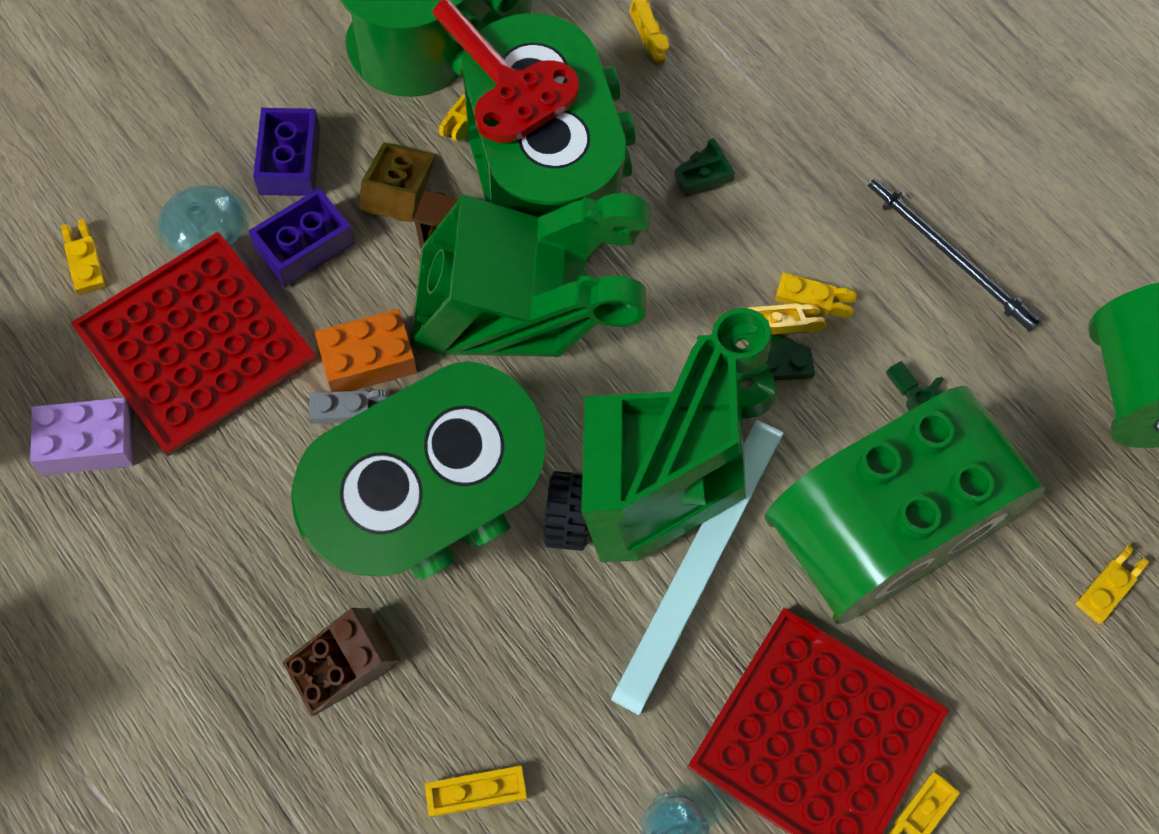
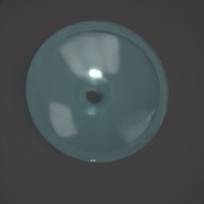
M209 185L192 186L179 191L165 203L158 219V229L163 242L177 255H181L218 231L226 242L232 246L237 240L243 224L242 212L235 198L227 191Z

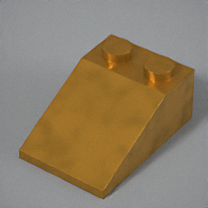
M383 142L361 181L359 210L367 211L373 215L392 217L399 221L413 222L431 173L435 154Z

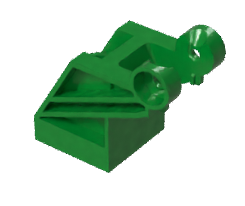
M614 193L603 196L599 200L584 197L582 200L572 202L541 217H536L462 194L422 246L410 346L444 355L560 357L597 324L627 327L641 322L646 316V287L640 281L624 276L596 278L584 275L588 256L602 242L614 245H632L642 230H649V204L636 195Z
M737 308L721 315L714 323L711 335L697 336V342L691 349L675 388L671 392L585 396L581 512L601 562L639 561L746 498L743 419L759 417L769 411L775 402L776 396L773 375L769 366L765 363L771 347L772 332L769 321L762 313L749 308ZM740 340H746L749 343L746 348L736 346ZM750 380L753 382V385L750 388H743L741 383Z

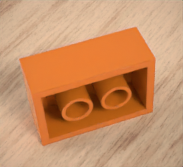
M399 309L314 331L331 392L354 391L417 373L415 359Z

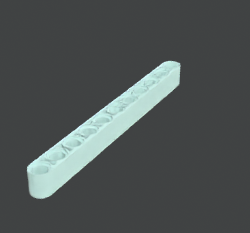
M756 420L744 443L746 498L702 523L624 672L611 701L637 715H640L784 432Z

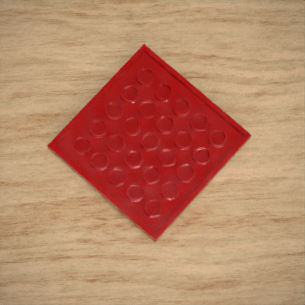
M219 231L71 322L75 331L167 457L316 359L315 353Z
M783 608L686 768L787 834H883L949 709L796 614Z

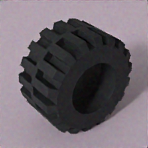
M554 471L550 477L544 526V543L546 547L583 551L587 545L588 527L581 512V473Z

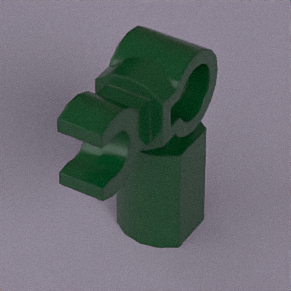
M902 361L892 365L886 371V375L901 395L907 397L906 407L909 411L945 392L938 388L944 380L943 377L936 378L930 386L919 388V383Z

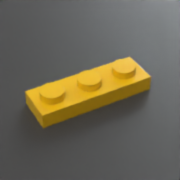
M522 765L424 783L429 818L527 800Z

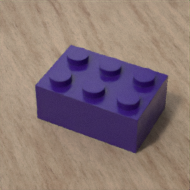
M261 108L253 174L259 195L306 196L315 190L320 125L316 109Z
M320 188L248 231L254 249L284 287L355 244L350 224Z

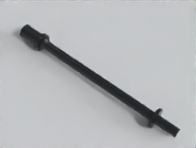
M876 178L868 184V187L885 201L882 209L886 211L893 208L1003 304L1006 316H1012L1028 332L1032 331L1033 327L1040 323L1042 318L1038 317L1023 304L1024 300L1021 297H1011L900 200L902 195L900 190L892 193Z

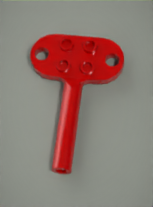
M441 0L437 3L433 10L434 17L496 84L493 89L486 92L478 100L474 108L475 125L480 134L485 138L497 143H512L565 112L575 103L579 92L578 77L568 65L555 60H543L532 64L526 69L515 70L451 0ZM566 77L568 81L566 83H557L554 79ZM489 119L499 122L494 127L487 126L484 123Z

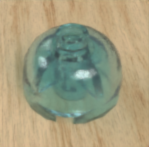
M669 792L662 793L654 798L653 803L649 805L643 814L641 823L642 834H700L703 830L708 834L710 827L704 812L695 801L688 796L672 795Z

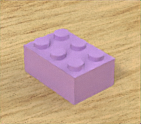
M124 398L32 407L30 463L42 476L133 466L132 409Z

